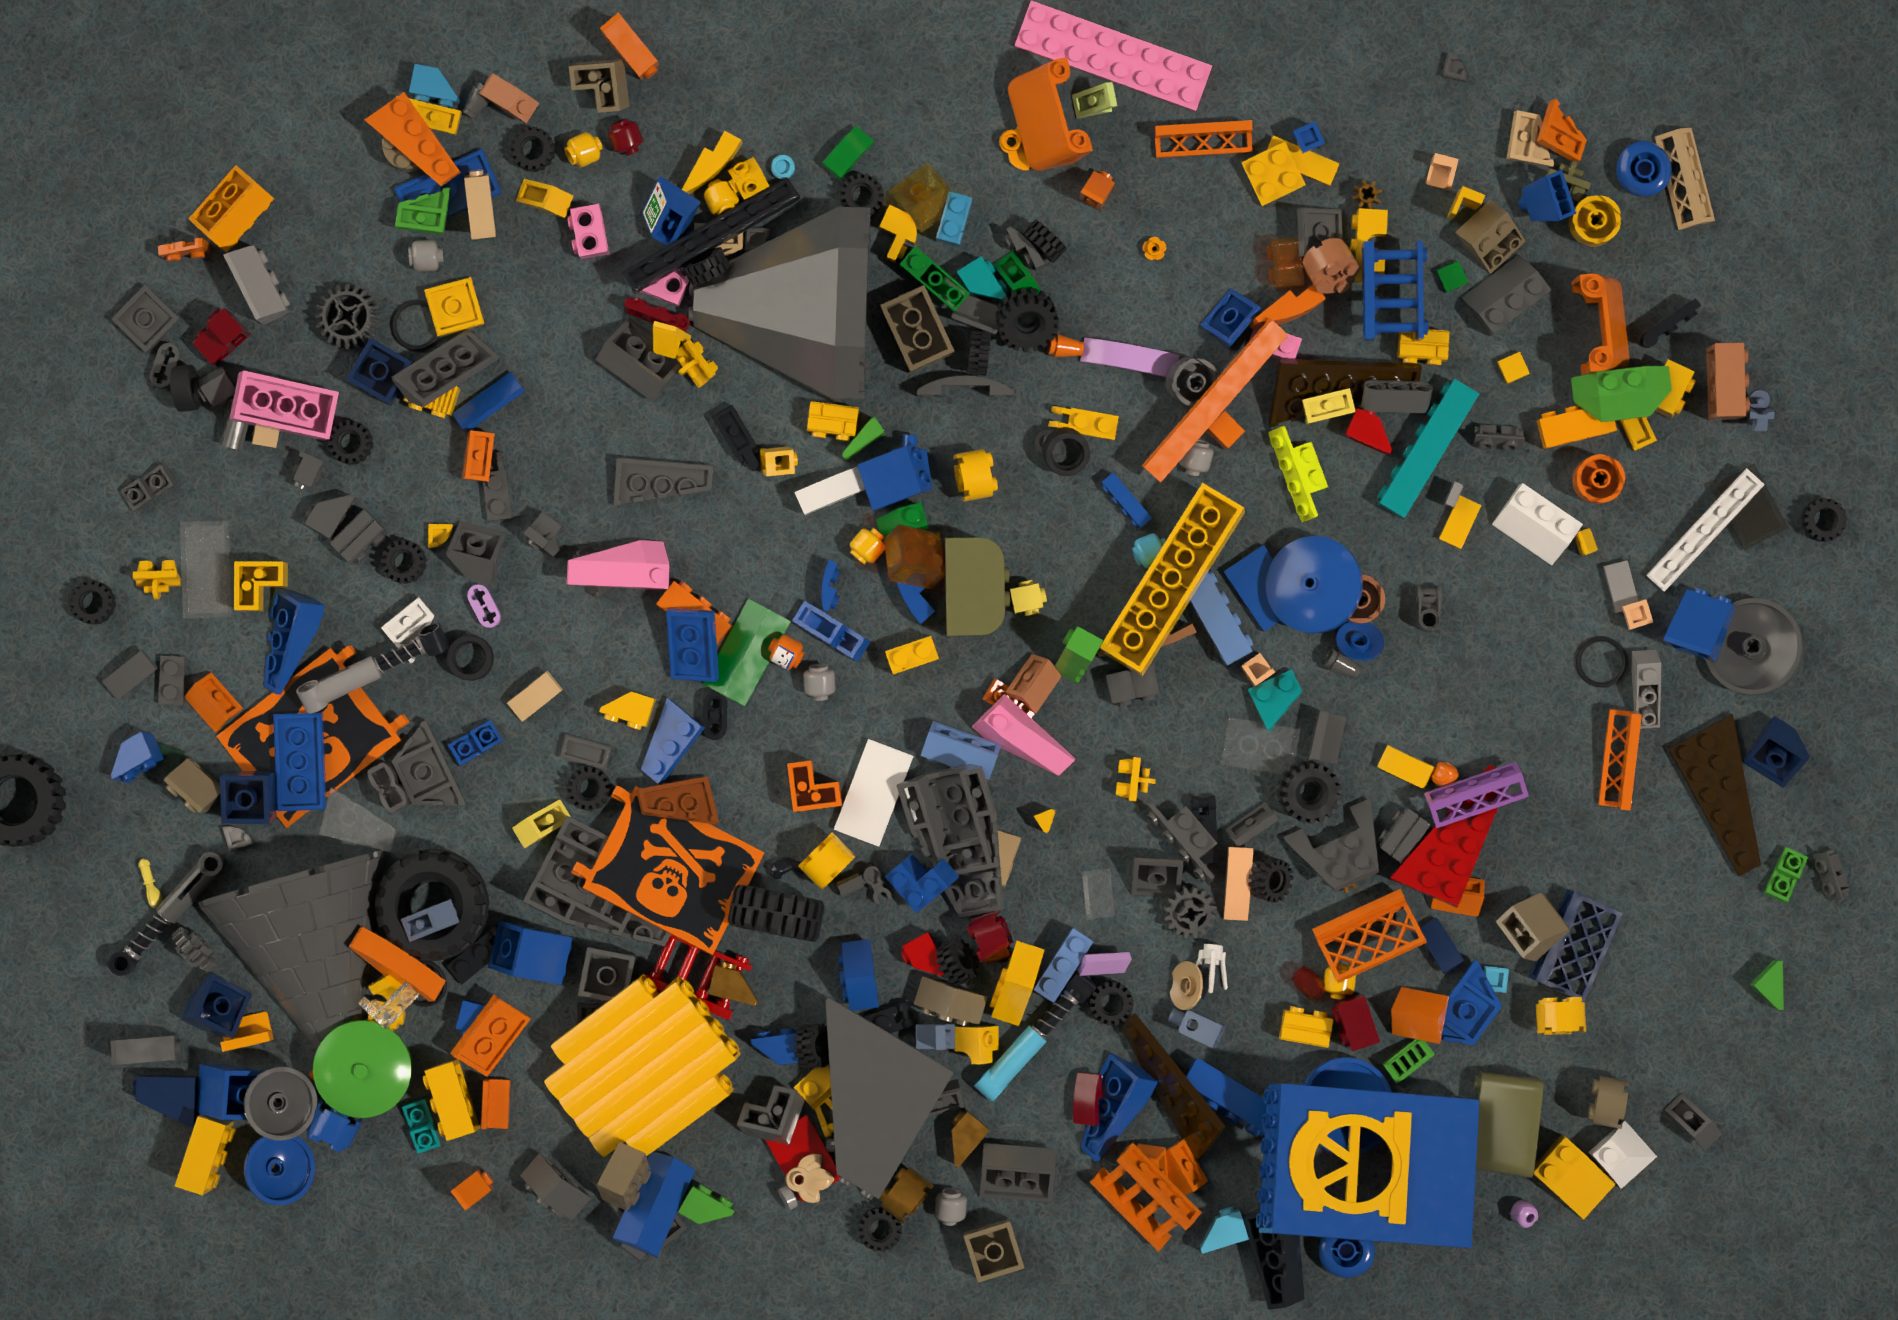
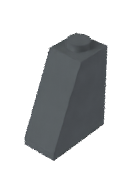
M178 1034L120 1037L110 1041L112 1065L176 1060L180 1058L179 1054L183 1053L182 1039H178Z

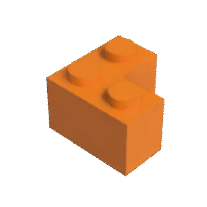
M812 761L787 764L793 812L842 806L840 783L832 782L815 785Z

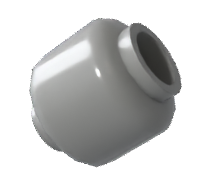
M416 240L413 242L412 247H408L409 265L413 266L416 272L436 271L439 267V262H443V248H438L435 240Z
M1198 439L1179 463L1186 469L1185 473L1199 476L1200 472H1207L1210 469L1214 454L1213 449L1209 447L1210 443Z
M827 664L810 665L809 669L804 672V691L807 695L814 697V700H827L828 695L835 692V673L831 668H828Z
M944 1188L942 1192L937 1194L935 1198V1216L937 1219L943 1221V1224L947 1226L957 1225V1222L965 1219L967 1198L961 1193V1190L957 1188Z

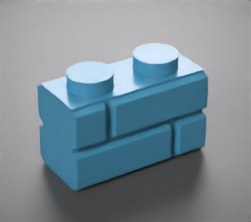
M954 192L948 193L936 237L937 242L960 248L972 204L971 197Z

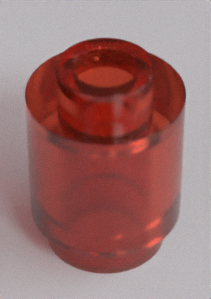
M1304 965L1291 978L1294 982L1293 985L1310 1001L1313 998L1318 1001L1326 992L1324 990V980L1311 968L1307 969Z

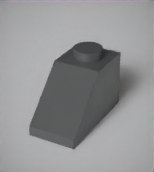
M347 495L319 502L315 507L312 505L305 515L307 519L305 524L333 540L358 498Z
M1683 1093L1665 1109L1703 1150L1708 1149L1722 1135L1713 1121Z

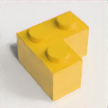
M234 561V610L263 611L264 587H288V563Z

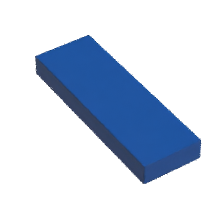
M510 372L452 414L463 431L467 433L525 391L513 373Z

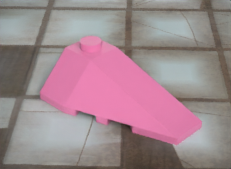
M638 540L570 559L567 565V585L652 590L669 589V561L664 542Z
M1005 694L972 726L984 739L1000 744L1001 749L1058 776L1076 759Z

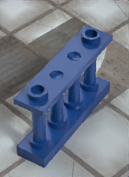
M1374 241L1363 242V341H1373L1375 335L1386 332H1416V341H1421L1424 339V335L1428 334V320H1424L1423 262H1427V247H1423V241H1417L1415 250H1378V248H1374ZM1378 260H1415V274H1379L1374 272V262H1378ZM1379 284H1416V298L1379 299V296H1375V287H1378ZM1379 308H1416V322L1379 323V320H1375V311H1379Z

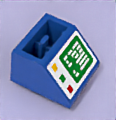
M661 176L657 179L642 214L651 237L668 246L685 235L701 202Z

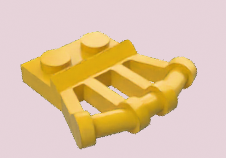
M826 1064V1067L814 1068L794 1088L815 1110L825 1138H828L834 1133L833 1123L827 1124L821 1109V1105L825 1102L832 1110V1100L829 1098L831 1096L830 1066Z

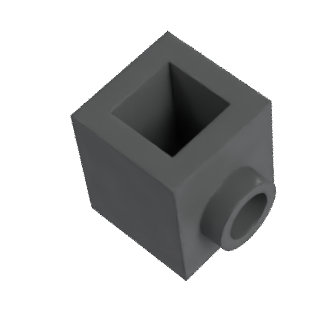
M224 366L198 380L200 388L197 391L204 402L209 401L212 407L217 404L223 405L227 403L231 396L235 394L236 384Z

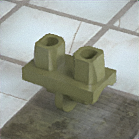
M1572 160L1570 166L1561 163L1559 170L1567 173L1564 174L1567 186L1570 187L1571 199L1573 202L1578 203L1583 197L1584 192L1586 193L1589 190L1591 183L1573 177L1575 175L1582 178L1584 173L1583 170L1576 168L1577 161ZM1549 169L1545 176L1556 172V170Z

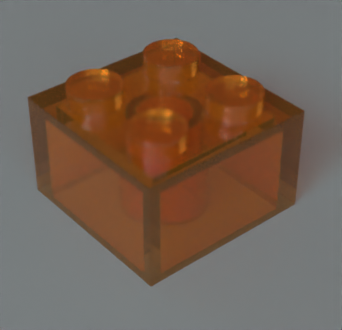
M898 524L884 538L889 581L932 589L946 575L940 533Z

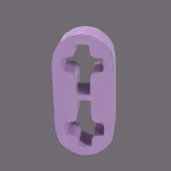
M477 584L472 586L468 591L467 597L479 622L487 628L496 627L501 621V614L490 591L483 585ZM476 589L480 592H485V595L482 596L485 602L484 605H481L477 599L473 600ZM486 607L490 613H496L492 624L483 619L486 617L484 611Z

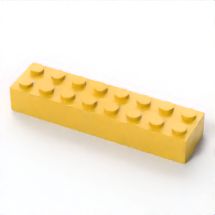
M1201 484L1099 647L1102 653L1143 677L1245 514L1244 507L1206 484Z

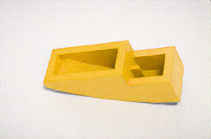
M724 131L713 152L704 147L682 190L691 194L713 180L734 158L743 144L742 140Z

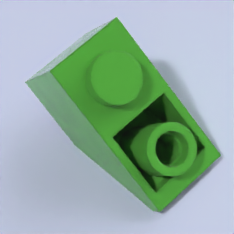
M699 1184V1186L693 1185L678 1212L692 1221L702 1224L732 1216L736 1208L732 1207L733 1202L723 1196H720L718 1199L711 1194L712 1190Z

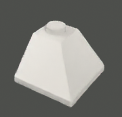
M1625 1120L1621 1122L1622 1129L1615 1128L1588 1152L1620 1189L1657 1157Z

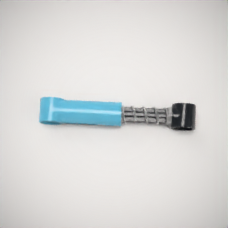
M1077 971L1064 988L1066 990L1063 991V994H1060L1061 998L1056 1003H1053V1007L1049 1011H1045L1044 1017L1038 1019V1023L1035 1026L1032 1025L1031 1027L1029 1025L996 1063L975 1083L974 1087L991 1103L1002 1093L1008 1083L1043 1047L1047 1042L1045 1036L1048 1037L1051 1029L1056 1028V1024L1060 1020H1064L1063 1016L1067 1012H1071L1072 1006L1077 1005L1079 1002L1082 1004L1094 992L1097 985L1087 975L1080 976L1079 971Z

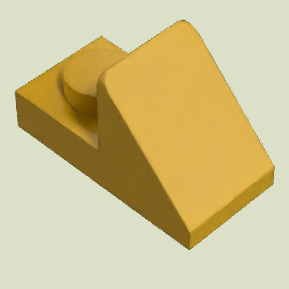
M654 321V353L673 359L676 358L680 343H685L691 339V335L675 326Z

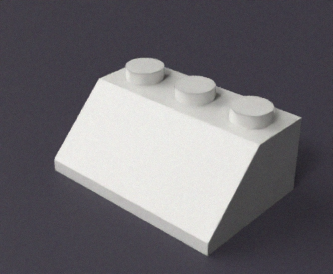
M1523 483L1518 485L1492 523L1494 527L1551 566L1567 548L1583 525Z

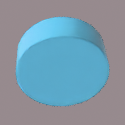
M787 155L775 157L771 163L772 174L780 180L786 177L789 179L795 172L794 161Z

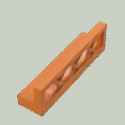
M1252 120L1155 126L1156 158L1252 153ZM1236 134H1246L1247 147L1237 148L1230 140ZM1218 135L1225 143L1219 149H1212L1206 143L1211 136ZM1223 135H1231V136L1227 139V138H1226L1225 136H1223ZM1199 136H1207V137H1206V139L1203 141ZM1184 137L1180 142L1175 139ZM1188 137H1195L1201 144L1196 150L1189 151L1182 143ZM1170 138L1177 146L1171 152H1161L1160 139ZM1228 144V145L1231 146L1232 148H1224V147ZM1204 145L1208 150H1200V149H1201V147ZM1180 147V148L1183 149L1184 151H1176V150Z
M1609 709L1598 805L1619 807L1620 810H1631L1642 714L1638 711ZM1614 715L1628 716L1627 726L1620 731L1613 725ZM1613 730H1614L1617 734H1615V735L1612 737V732H1613ZM1624 732H1626L1625 739L1622 736ZM1620 737L1625 743L1624 750L1615 755L1611 750V743ZM1610 753H1611V755H1612L1614 758H1612V759L1609 761V757H1610ZM1621 756H1623V761H1622V763H1621V761L1619 760V758H1620ZM1617 761L1622 767L1621 774L1612 779L1608 774V767ZM1608 777L1611 782L1606 785ZM1618 780H1620V786L1616 784ZM1614 784L1619 791L1618 801L1605 800V791Z

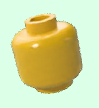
M584 132L568 140L565 153L572 165L582 168L600 159L602 144L597 136L593 137L590 133Z
M714 180L708 184V188L704 192L705 202L713 215L720 216L736 207L739 203V198L728 181Z
M865 528L861 529L850 542V548L852 549L850 553L864 565L866 562L874 563L885 550V544L881 541L884 536L874 528L871 531Z
M1338 963L1336 969L1339 975L1349 971L1351 965ZM1330 967L1326 968L1323 989L1331 993V998L1345 999V995L1354 993L1356 976L1337 983Z

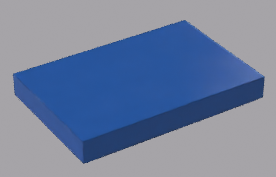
M1264 545L1223 572L1263 632L1281 621L1271 609L1266 594V578L1273 558Z
M668 608L666 610L671 679L717 682L719 680L715 611Z

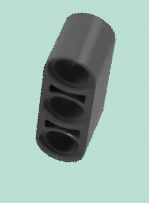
M1368 380L1364 383L1361 407L1372 412L1425 413L1429 411L1433 387L1426 382Z

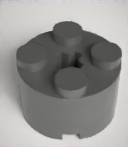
M1193 357L1181 358L1168 370L1165 387L1171 398L1177 403L1193 407L1218 378V372L1214 365L1207 360ZM1191 378H1194L1195 386H1191Z

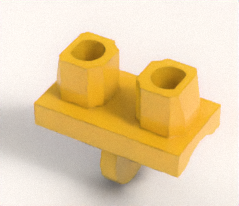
M689 339L678 349L676 359L682 366L678 373L680 376L687 373L696 386L700 388L716 375L715 372L718 367L714 361H706L701 355L704 351L699 341L692 342Z
M174 560L162 561L161 571H154V565L150 561H140L137 572H133V580L136 581L137 587H144V593H152L154 600H159L162 592H169V587L181 586V578L177 572Z
M1133 757V759L1119 760L1118 773L1131 774L1130 784L1117 782L1115 795L1128 798V801H1136L1138 782H1141L1140 792L1148 793L1149 783L1156 784V779L1149 778L1150 769L1143 768L1142 778L1139 777L1141 758Z

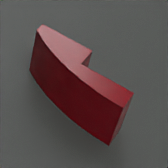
M1078 1072L1073 1100L1074 1124L1091 1126L1099 1124L1098 1099L1103 1097L1101 1074Z

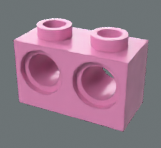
M595 204L570 209L571 216H567L570 231L574 230L576 239L572 240L574 254H579L580 259L609 254L601 206ZM586 214L592 217L591 223L588 226H581L579 224L580 217ZM588 238L596 240V246L592 250H586L583 246Z
M678 269L640 292L680 307L690 281L688 277H685V272ZM672 280L680 282V288L676 292H670L667 289L668 283Z

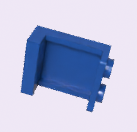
M916 444L904 446L857 465L872 510L883 509L891 506L893 503L932 490L930 485L931 478L922 462V452Z

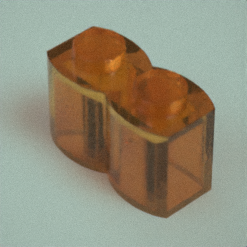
M1298 237L1271 239L1270 245L1266 246V258L1271 260L1272 269H1268L1269 284H1273L1274 290L1303 287L1304 274L1302 257H1299Z

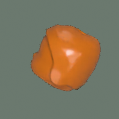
M1439 762L1433 770L1431 778L1437 786L1444 787L1455 783L1459 773L1452 764Z

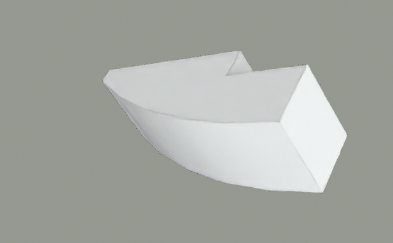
M857 466L796 491L795 495L804 515H808L865 490Z

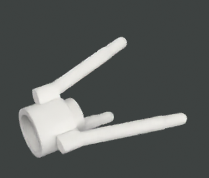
M1204 944V949L1199 950L1196 965H1202L1203 959H1205V964H1210L1209 993H1213L1215 966L1219 965V960L1223 989L1226 990L1228 988L1225 966L1226 952H1223V946Z

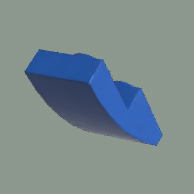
M831 560L827 563L822 583L823 610L828 613L830 608L835 610L840 596L836 595L838 590L830 587V583H836L841 570L837 569L838 563Z
M490 720L448 744L447 747L460 767L503 740Z

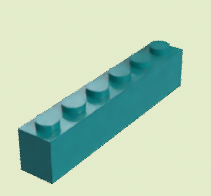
M1456 379L1452 380L1451 383L1446 382L1439 393L1443 397L1438 404L1435 402L1432 404L1427 413L1430 416L1426 425L1421 423L1414 434L1418 437L1414 445L1408 444L1402 454L1405 458L1401 466L1396 464L1389 476L1393 478L1388 487L1384 485L1377 495V498L1380 499L1377 505L1401 519L1406 517L1479 396L1478 392Z

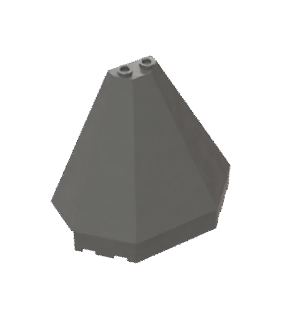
M841 205L728 261L730 264L729 268L724 273L719 274L718 277H714L710 281H705L704 284L692 286L690 283L689 296L694 297L693 306H689V320L693 321L695 328L835 404L836 398L864 399L867 364L865 339L868 261H870L871 208L842 207Z

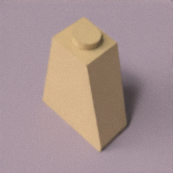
M482 169L468 171L469 175H464L471 239L496 237L489 173H483Z

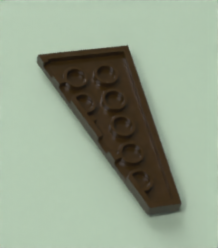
M1279 359L1269 415L1270 428L1275 427L1280 422L1288 420L1294 422L1300 420V417H1304L1305 412L1302 403L1304 399L1350 388L1353 403H1358L1362 400L1364 383L1366 381H1420L1422 367L1420 364Z
M1730 714L1668 748L1737 875L1742 876L1760 866L1761 861L1733 714Z
M1135 1013L1128 1017L1121 1030L1142 1068L1158 1081L1155 1091L1182 1140L1186 1141L1198 1162L1205 1156L1226 1126Z

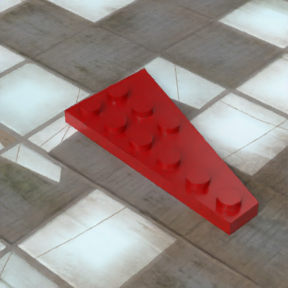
M1488 765L1482 773L1496 769V767ZM1488 792L1483 800L1487 802L1494 801L1498 793ZM1465 800L1459 808L1468 810L1472 808L1475 801ZM1498 807L1439 828L1435 826L1391 876L1390 880L1457 908ZM1450 809L1444 817H1447L1452 809Z

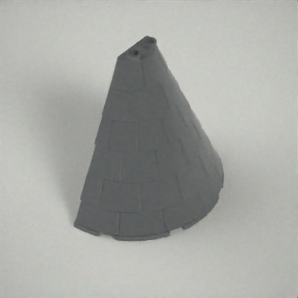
M386 849L287 875L198 902L201 910L236 949L237 954L258 976L257 978L278 1000V1004L298 1025L297 1027L316 1050L323 1039L336 1027L354 1020H365L371 965L350 949L349 945L360 927H364L376 934L378 922L376 919L375 898L384 875L387 860Z

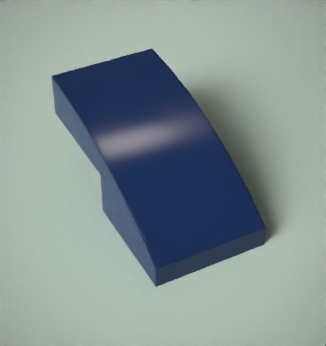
M1437 917L1420 927L1427 942L1425 946L1443 974L1464 962Z

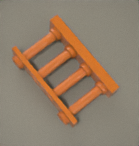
M1132 1143L1116 1160L1120 1164L1110 1173L1102 1167L1090 1183L1159 1252L1171 1238V1235L1168 1233L1178 1224L1184 1230H1187L1202 1212ZM1126 1172L1137 1181L1128 1190L1117 1181ZM1144 1189L1154 1198L1146 1207H1143L1134 1198ZM1161 1206L1172 1216L1162 1225L1151 1215Z

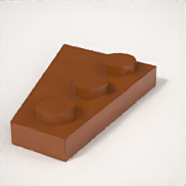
M708 776L641 788L636 791L642 815L715 825L719 823Z

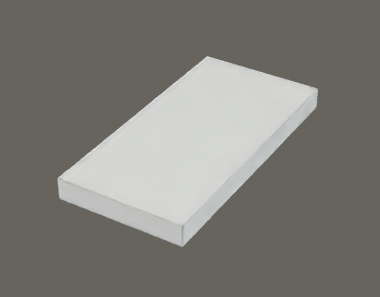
M868 739L834 830L879 847L899 796L896 785L904 782L913 756Z

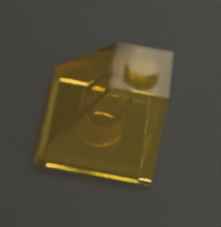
M926 163L889 190V192L901 209L910 216L916 228L922 233L941 219L950 187Z

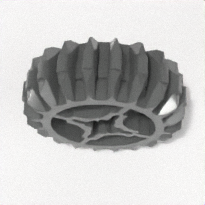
M346 284L345 291H343L342 287L337 285L336 294L329 289L327 292L331 297L329 299L325 296L320 298L325 302V305L317 304L316 308L321 310L322 314H315V318L322 319L323 321L317 323L316 327L325 328L321 331L320 335L322 337L329 335L327 339L329 344L336 340L335 346L337 348H340L343 342L347 350L351 348V342H353L356 348H359L360 343L358 340L361 339L362 342L367 344L368 339L365 337L367 334L375 337V333L370 329L371 327L375 329L380 327V325L373 322V320L381 319V315L373 314L380 307L379 305L371 306L376 299L374 296L367 298L368 290L365 289L360 293V286L356 285L352 291L351 285ZM352 297L359 299L361 303L346 307L341 299ZM335 304L338 315L333 320V323L330 324L329 314ZM342 308L350 314L353 313L351 321L354 325L342 319V317H345L343 316L344 311ZM366 309L367 318L363 328L361 329L358 323V317L363 313V310ZM344 326H349L355 334L343 336L334 331L338 328L341 329Z

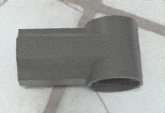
M230 399L225 411V419L227 421L220 444L232 449L242 450L248 425L250 426V424L229 420L233 399Z

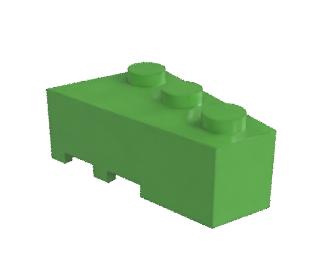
M1078 626L1075 630L1070 628L1062 642L1066 646L1055 664V668L1063 677L1078 684L1103 640Z

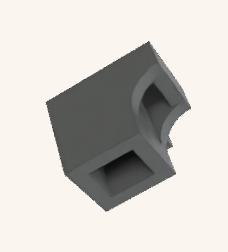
M542 512L524 532V535L529 538L527 542L539 551L540 548H543L556 558L561 552L557 544V537L564 527Z

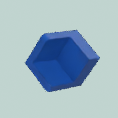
M1315 121L1294 130L1291 134L1292 139H1296L1302 154L1317 147L1319 149L1325 144Z

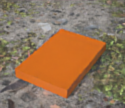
M494 994L450 1053L453 1057L488 1077L531 1018Z

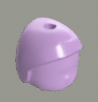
M1519 1200L1512 1206L1510 1212L1511 1219L1521 1227L1529 1228L1538 1220V1212L1531 1203Z

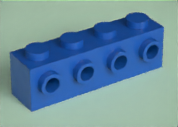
M1196 1058L1193 1060L1185 1076L1211 1109L1225 1114L1224 1118L1234 1124L1238 1122L1245 1126V1131L1253 1136L1265 1135L1262 1118L1266 1114L1267 1104L1264 1103V1098L1201 1059Z

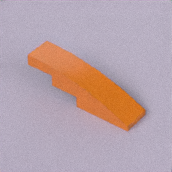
M364 927L359 928L349 945L350 949L380 973L392 976L405 988H413L429 1002L435 1001L446 982L420 961Z

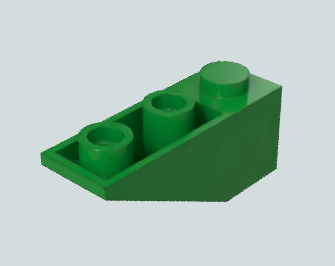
M916 246L912 247L897 265L921 286L924 285L927 291L954 312L970 294Z

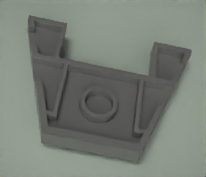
M1370 799L1349 807L1359 829L1313 849L1303 828L1283 837L1285 844L1289 848L1291 847L1334 892L1379 872Z

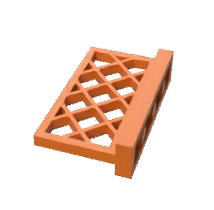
M1401 889L1312 929L1315 940L1337 983L1427 943ZM1402 909L1405 910L1407 916L1404 923L1392 920L1394 913ZM1376 921L1386 923L1382 934L1370 930L1372 923ZM1389 925L1402 928L1398 938L1386 935ZM1406 930L1416 932L1418 939L1412 942L1402 940ZM1354 931L1364 933L1360 944L1348 940L1350 933ZM1367 935L1380 938L1376 949L1364 945ZM1387 940L1396 943L1394 950L1390 952L1381 951L1380 948L1383 941ZM1333 941L1341 943L1338 954L1327 951L1325 945ZM1345 945L1358 948L1354 959L1342 956ZM1361 950L1374 953L1372 959L1366 963L1359 961L1358 958ZM1339 960L1352 963L1349 971L1339 975L1336 969Z

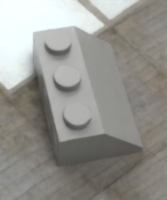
M252 245L224 254L258 322L266 325L290 312L287 307L291 305L285 292L280 293L277 284L280 282L273 270L269 272L265 264L269 260L263 249L258 250L256 246Z

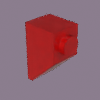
M1363 408L1355 409L1344 437L1388 456L1392 448L1380 418L1375 416L1376 412L1367 411Z
M929 932L902 945L904 951L900 953L907 965L911 963L916 969L943 976L944 972H940L939 967L941 966L936 962L939 959L936 957L937 947Z

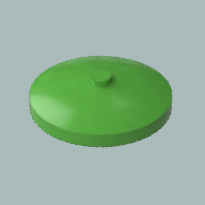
M354 1020L333 1029L318 1047L313 1063L315 1085L324 1101L341 1114L356 1118L374 1117L394 1107L404 1096L412 1074L411 1056L403 1039L390 1027L372 1020Z

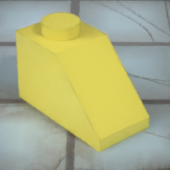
M559 799L512 827L525 849L562 827L566 817L571 816Z

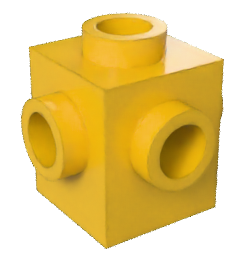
M754 157L740 162L728 170L732 178L728 182L734 193L739 192L744 200L757 195L760 191L769 187Z

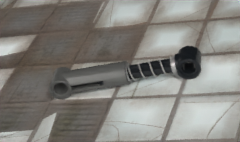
M208 852L203 854L197 864L156 908L158 914L156 916L153 915L154 918L149 924H145L146 927L141 933L138 932L139 935L135 940H131V944L122 947L119 952L114 953L110 957L108 966L113 974L123 976L132 973L140 957H142V952L145 949H149L150 943L157 940L156 937L159 933H164V928L167 925L175 924L217 876L224 872L226 859L221 853ZM211 857L215 858L218 862V867L214 871L210 870L207 866V861ZM201 874H204L203 877L189 891L188 889L192 886V884L201 876ZM120 957H124L128 961V967L125 970L120 969L118 966Z

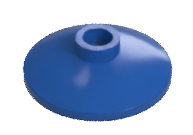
M1348 622L1339 628L1336 635V645L1346 657L1357 661H1367L1376 658L1382 652L1384 637L1381 631L1371 623L1352 624Z

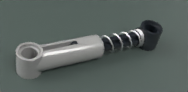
M433 623L422 628L418 632L419 637L414 640L411 639V643L407 645L401 644L400 648L396 650L391 649L390 653L381 654V657L377 659L370 656L319 681L312 680L304 683L296 690V693L306 712L311 714L322 710L329 702L382 678V673L385 674L387 669H395L396 665L400 663L405 664L407 660L415 659L419 654L424 655L427 653L429 656H436L443 653L450 647V643L441 625Z

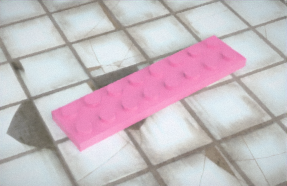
M1031 1L1015 43L1016 48L1052 61L1067 57L1071 68L1194 112L1197 110L1212 65Z

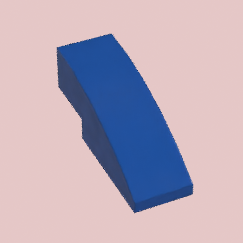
M893 551L891 553V560L898 588L911 613L922 625L935 613V610L920 595L927 587L900 556Z
M805 600L792 620L856 662H859L870 644L869 640Z

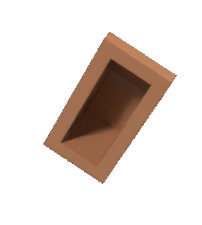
M491 73L479 92L480 95L524 123L529 121L539 105V102L493 73Z

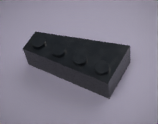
M1259 1208L1242 1216L1268 1310L1286 1308L1305 1299L1300 1237L1296 1235L1259 1233V1228L1256 1225V1217L1260 1213Z

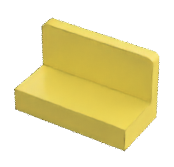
M1350 388L1302 400L1306 424L1355 412Z

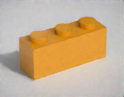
M1578 405L1566 408V413L1556 415V411L1541 414L1542 419L1536 421L1543 449L1617 431L1615 421L1600 422L1584 409H1580Z

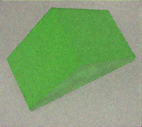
M1773 960L1753 980L1750 986L1774 1009L1784 1010L1783 961Z

